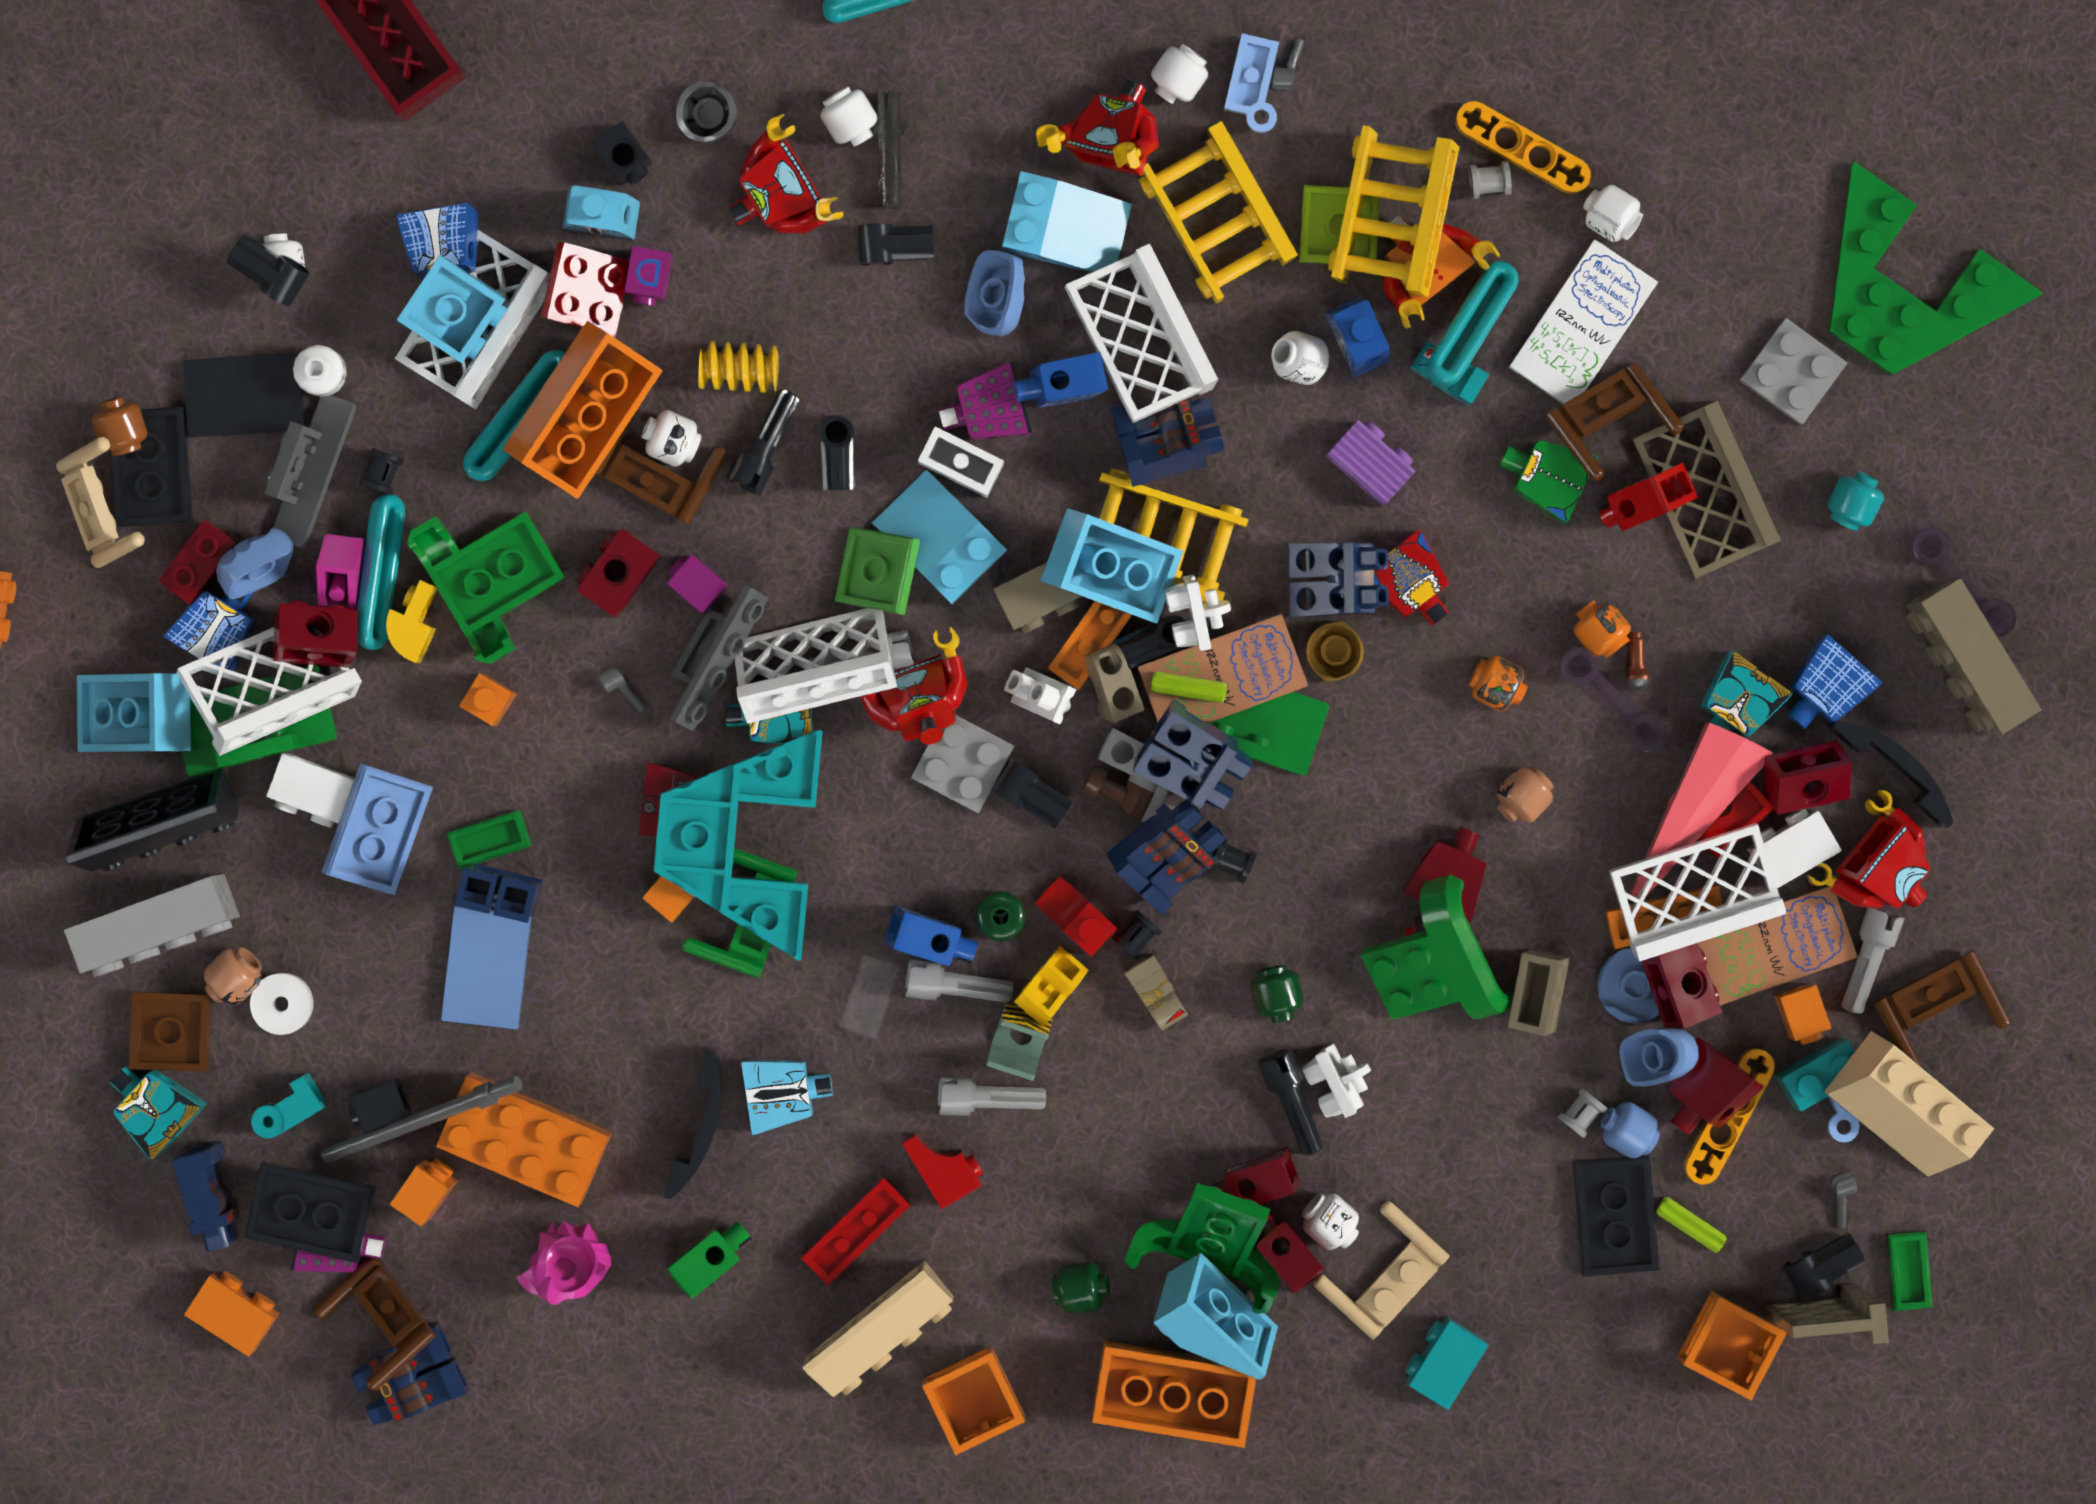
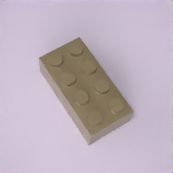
M1961 578L1943 581L1906 604L1910 612L1906 615L1908 623L1916 634H1924L1930 644L1926 647L1930 659L1937 667L1943 665L1950 677L1946 680V684L1956 699H1964L1970 711L1966 712V716L1977 732L1983 730L1985 735H2003L2042 711Z

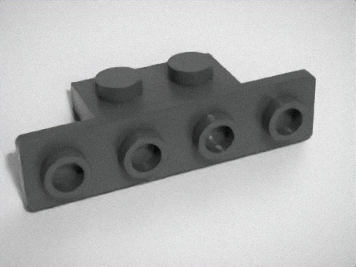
M332 395L320 397L309 428L290 421L287 431H285L281 438L280 451L275 465L267 477V487L264 494L283 500L273 528L281 529L289 536L293 545L300 548L307 546L357 408L356 404Z
M746 585L727 618L710 608L708 609L671 674L688 684L687 689L671 715L670 719L693 731L697 724L703 720L714 694L725 682L727 671L735 657L743 650L745 640L753 625L761 618L764 606L768 601L767 596Z

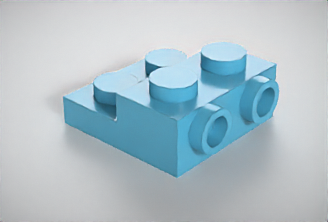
M439 255L397 318V321L460 363H463L467 356L474 360L485 344L486 340L480 336L488 324L495 328L504 316L507 308L502 304L506 297L474 275H470L442 255Z

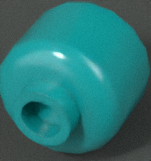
M1858 471L1855 477L1851 475L1841 476L1827 502V507L1832 512L1830 518L1855 531L1858 530L1859 526H1870L1884 501V494L1876 488L1879 481L1861 471Z

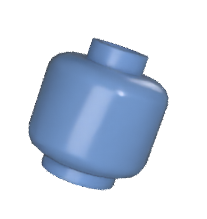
M1622 1102L1616 1108L1610 1107L1604 1113L1600 1125L1604 1128L1603 1140L1605 1144L1629 1158H1638L1642 1154L1648 1155L1654 1149L1660 1137V1129L1657 1128L1656 1117L1632 1102Z

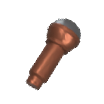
M1642 632L1630 633V667H1628L1624 680L1628 688L1633 691L1644 690L1651 682L1650 672L1647 666H1645Z

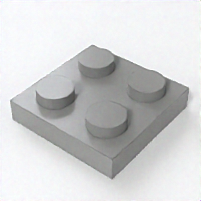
M1785 318L1739 381L1801 426L1845 368L1847 362Z
M955 715V723L942 729V739L935 744L927 746L911 778L979 814L1014 745Z

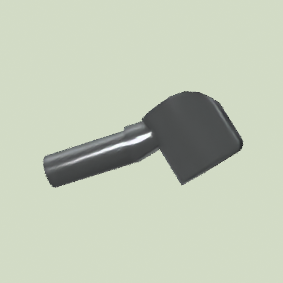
M1295 39L1286 68L1274 67L1273 89L1290 90L1293 86L1296 63L1303 48L1304 40Z
M611 667L600 673V680L608 693L619 688L622 694L639 712L646 707L644 702L627 684L620 669Z
M1850 1173L1837 1175L1832 1179V1188L1837 1204L1836 1227L1841 1229L1846 1228V1196L1858 1193L1855 1178Z

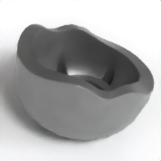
M696 82L686 88L678 100L676 109L678 126L687 137L704 143L720 141L733 131L737 123V102L728 90L717 83ZM713 89L715 90V97H714V98H712V90H713ZM692 97L698 101L697 104L691 101ZM688 119H695V122L690 124L687 123ZM708 130V136L704 137L705 131Z

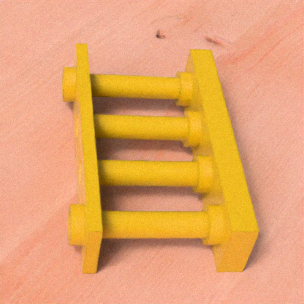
M1222 121L1208 128L1207 135L1210 139L1205 141L1204 147L1154 174L1149 163H1147L1142 174L1143 177L1138 179L1147 198L1155 197L1200 275L1199 278L1195 279V282L1205 299L1212 297L1216 304L1224 298L1220 287L1269 259L1272 262L1278 259L1281 265L1284 266L1298 256ZM1212 159L1215 162L1222 159L1228 170V173L1224 174L1225 179L1178 206H1172L1163 190L1164 186ZM1240 192L1248 205L1243 208V213L1192 241L1182 220L1230 193L1236 195ZM1249 226L1253 228L1260 226L1266 237L1262 241L1263 246L1211 274L1200 254Z
M1363 125L1361 136L1357 135L1353 142L1352 157L1356 158L1338 246L1337 249H1332L1329 257V271H1332L1331 277L1339 283L1347 284L1349 272L1356 271L1403 279V283L1407 284L1406 290L1414 296L1428 298L1459 146L1452 139L1437 137L1435 147H1431L1429 150L1377 142L1378 133L1370 126ZM1373 157L1424 165L1427 170H1430L1428 184L1423 185L1421 188L1369 180ZM1365 195L1417 203L1419 208H1422L1420 222L1415 223L1414 226L1361 218ZM1357 233L1410 241L1411 246H1414L1412 261L1402 264L1354 256L1353 252Z
M1111 469L1109 475L1102 473L1099 482L1110 486L1099 518L1101 520L1114 524L1124 490L1146 497L1135 533L1150 538L1161 502L1183 509L1171 546L1184 552L1171 587L1184 583L1183 579H1181L1183 572L1180 571V567L1197 513L1219 520L1202 577H1197L1202 603H1207L1205 591L1209 589H1216L1218 601L1223 600L1225 592L1218 590L1219 583L1216 580L1234 525L1242 528L1247 526L1249 519L1241 517L1243 510L1226 504H1220L1218 510L1143 485L1132 487L1129 474L1116 469Z

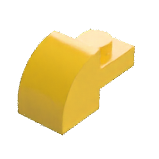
M422 580L419 581L417 586L411 585L402 604L407 607L405 613L389 609L386 620L387 635L394 649L404 658L421 664L436 631V628L423 623L438 590L436 586Z
M1059 946L1029 980L1014 1002L1027 1015L1044 1027L1089 970L1062 946Z

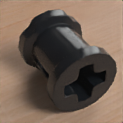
M371 448L370 454L372 459L365 478H361L359 484L386 494H392V481L398 465H403L404 459Z
M1225 839L1215 850L1213 856L1217 863L1210 870L1214 871L1216 868L1238 877V882L1244 884L1254 864L1257 852H1244L1229 845L1228 839Z
M1136 910L1133 913L1135 918L1120 935L1115 934L1112 939L1134 959L1138 960L1141 957L1139 952L1154 935L1159 936L1162 931L1139 910Z

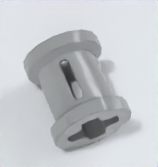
M1502 161L1499 166L1477 168L1475 164L1469 165L1468 176L1472 199H1478L1481 194L1503 192L1504 196L1511 195V172L1508 161Z
M1581 1087L1578 1091L1579 1097L1567 1112L1560 1113L1558 1118L1582 1138H1585L1587 1135L1586 1129L1600 1112L1605 1113L1608 1108Z

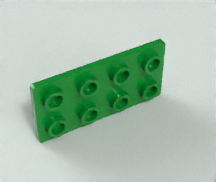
M314 665L312 671L322 674L320 667ZM288 672L281 674L278 686L295 691L302 687L304 678ZM276 675L260 680L274 684ZM308 680V684L315 682L312 680ZM244 684L217 690V692L239 699ZM248 686L243 701L260 706L268 702L270 692ZM275 694L273 700L281 696ZM190 697L191 751H182L187 774L189 776H196L218 768H227L337 739L338 735L331 708H328L219 756L212 744L214 737ZM204 697L206 703L208 704L210 699ZM215 700L211 707V711L218 723L233 718L236 707ZM240 709L239 715L246 711Z
M1291 692L1207 724L1213 725L1226 735L1229 734L1238 740V749L1251 759L1305 776L1308 772L1329 704L1296 692Z

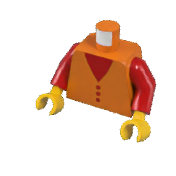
M1402 214L1391 221V223L1409 225ZM1444 223L1428 298L1414 296L1406 290L1407 284L1403 283V279L1383 276L1384 294L1400 314L1403 326L1405 328L1411 327L1407 317L1412 314L1419 315L1423 321L1425 317L1421 306L1475 263L1472 258L1476 259L1482 269H1489L1490 266L1483 259L1484 256L1489 253L1495 254L1496 257L1500 256L1494 244L1490 241H1481L1466 230ZM1392 239L1397 246L1386 254L1385 260L1402 264L1412 261L1414 246H1411V242Z

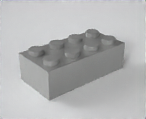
M225 874L207 877L65 929L64 932L79 973L92 971L93 976L97 977L124 968L122 962L124 959L128 958L130 964L157 956L160 954L158 947L165 945L168 951L197 941L195 933L202 932L203 937L231 929L233 928L231 920L239 918L240 915Z

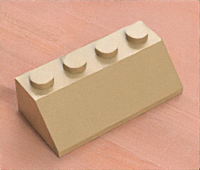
M1872 1031L1824 1091L1928 1177L1970 1160L1994 1130L1991 1125L1894 1044Z
M923 1261L805 1357L802 1368L832 1397H835L839 1392L846 1396L863 1382L859 1376L870 1367L876 1372L892 1359L889 1352L901 1343L905 1348L914 1342L922 1334L919 1328L931 1319L935 1324L952 1310L949 1304L953 1301L954 1296L926 1261Z

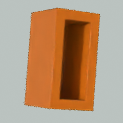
M435 1158L433 1162L425 1159L415 1167L389 1205L422 1227L433 1217L458 1180L451 1176L454 1170L439 1159Z
M223 1271L221 1275L214 1272L207 1278L184 1315L249 1357L256 1351L280 1313L273 1309L275 1303L267 1296L255 1292L253 1296L240 1288L243 1282L236 1276L226 1271Z

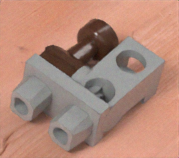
M1111 728L1097 759L1130 774L1126 786L1106 779L1107 771L1094 765L1083 786L1082 793L1094 798L1100 792L1120 804L1128 815L1142 822L1157 815L1156 810L1163 804L1167 805L1171 810L1175 808L1163 802L1169 790L1133 771L1135 757L1144 744Z

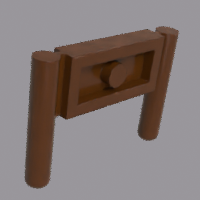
M1633 363L1626 370H1621L1562 404L1560 408L1553 409L1545 416L1551 427L1592 481L1602 479L1604 470L1582 440L1641 407L1646 401L1671 434L1677 435L1684 428L1683 423L1637 363Z
M639 406L595 474L689 525L727 458L728 453L723 447H715L693 484L689 480L621 444L624 435L640 409Z
M1974 950L1963 954L1957 959H1953L1872 1003L1893 1044L1922 1069L1923 1066L1904 1030L1910 1029L1973 996L1976 992H1979L1998 1029H2005L2011 1023Z
M369 1257L314 1307L313 1312L317 1318L324 1319L352 1293L355 1294L391 1345L397 1349L395 1354L366 1379L367 1388L371 1391H377L436 1337V1334L428 1326L427 1321L389 1270L383 1266V1263L379 1259Z

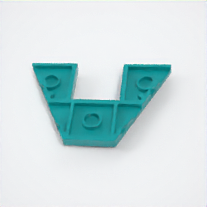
M815 730L660 793L654 872L715 908L734 922L752 931L763 940L789 954L797 961H801L808 883L732 877L738 801L816 808L822 730Z

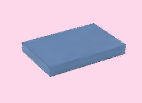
M360 763L322 873L395 895L433 787Z
M454 906L441 1021L519 1029L532 917H530L528 923L495 916L493 915L494 910L487 914Z

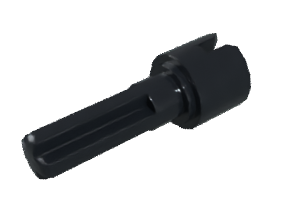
M785 389L778 391L750 449L739 451L726 477L729 482H739L741 489L754 495H761L774 469L770 458L799 402V398L794 393Z
M1292 1048L1276 1051V1061H1270L1266 1057L1261 1058L1257 1064L1269 1092L1278 1094L1302 1154L1309 1156L1318 1153L1323 1148V1144L1299 1087L1304 1077Z

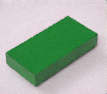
M521 810L446 833L458 870L532 846Z
M1926 1231L1886 1234L1892 1309L1894 1311L1933 1308Z

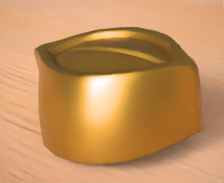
M1344 621L1325 624L1317 628L1307 642V661L1315 673L1322 679V682L1341 680L1353 675L1363 661L1364 649L1362 640Z

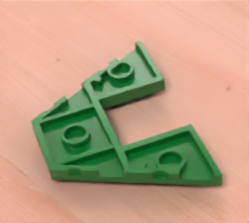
M1856 162L1851 164L1847 199L1844 208L1843 229L1840 238L1836 282L1833 291L1832 312L1828 329L1831 335L1889 375H1893L2041 296L2042 291L1979 249L1936 311L1874 269L1917 205Z

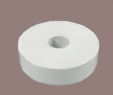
M276 973L261 980L259 986L252 992L250 1009L255 1022L265 1031L277 1035L290 1034L299 1030L308 1022L313 1011V996L310 988L301 978L289 973ZM280 996L288 1000V1008L285 1011H280L275 1006V1001Z

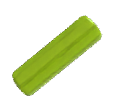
M1157 671L1152 676L1151 690L1156 693L1222 703L1226 697L1227 684Z
M1669 1197L1663 1198L1656 1209L1657 1215L1711 1251L1717 1253L1725 1244L1726 1235Z

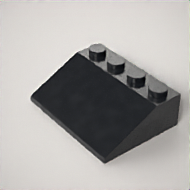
M218 768L77 818L65 856L68 864L90 872L101 868L104 871H110L123 865L126 859L138 855L140 858H147L157 854L161 847L174 842L178 846L195 840L198 837L197 834L208 830L217 833L233 826L234 821H237L239 807L223 768Z

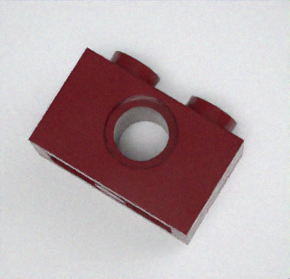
M204 519L158 582L186 603L192 605L218 579L216 570L220 558L240 542L214 522Z
M623 528L618 533L611 531L599 548V550L604 552L595 565L589 562L577 578L581 585L576 591L614 618L619 617L662 557ZM620 560L626 566V575L621 581L612 582L607 577V567L611 562Z
M291 601L286 604L280 603L274 618L273 661L350 668L357 653L358 610L346 609V607L341 605H328L325 607L308 606V604L301 601ZM307 629H318L322 632L323 636H314Z
M1837 740L1765 756L1763 792L1777 815L1850 799L1852 762Z
M1698 943L1641 961L1664 1028L1685 1029L1722 1013L1719 1005V993L1710 980L1706 968V956L1702 949L1699 948ZM1683 977L1685 978L1687 983L1686 991H1684L1682 988Z

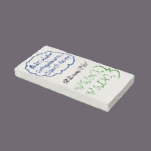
M1593 240L1508 368L1562 404L1586 391L1658 281L1597 240Z

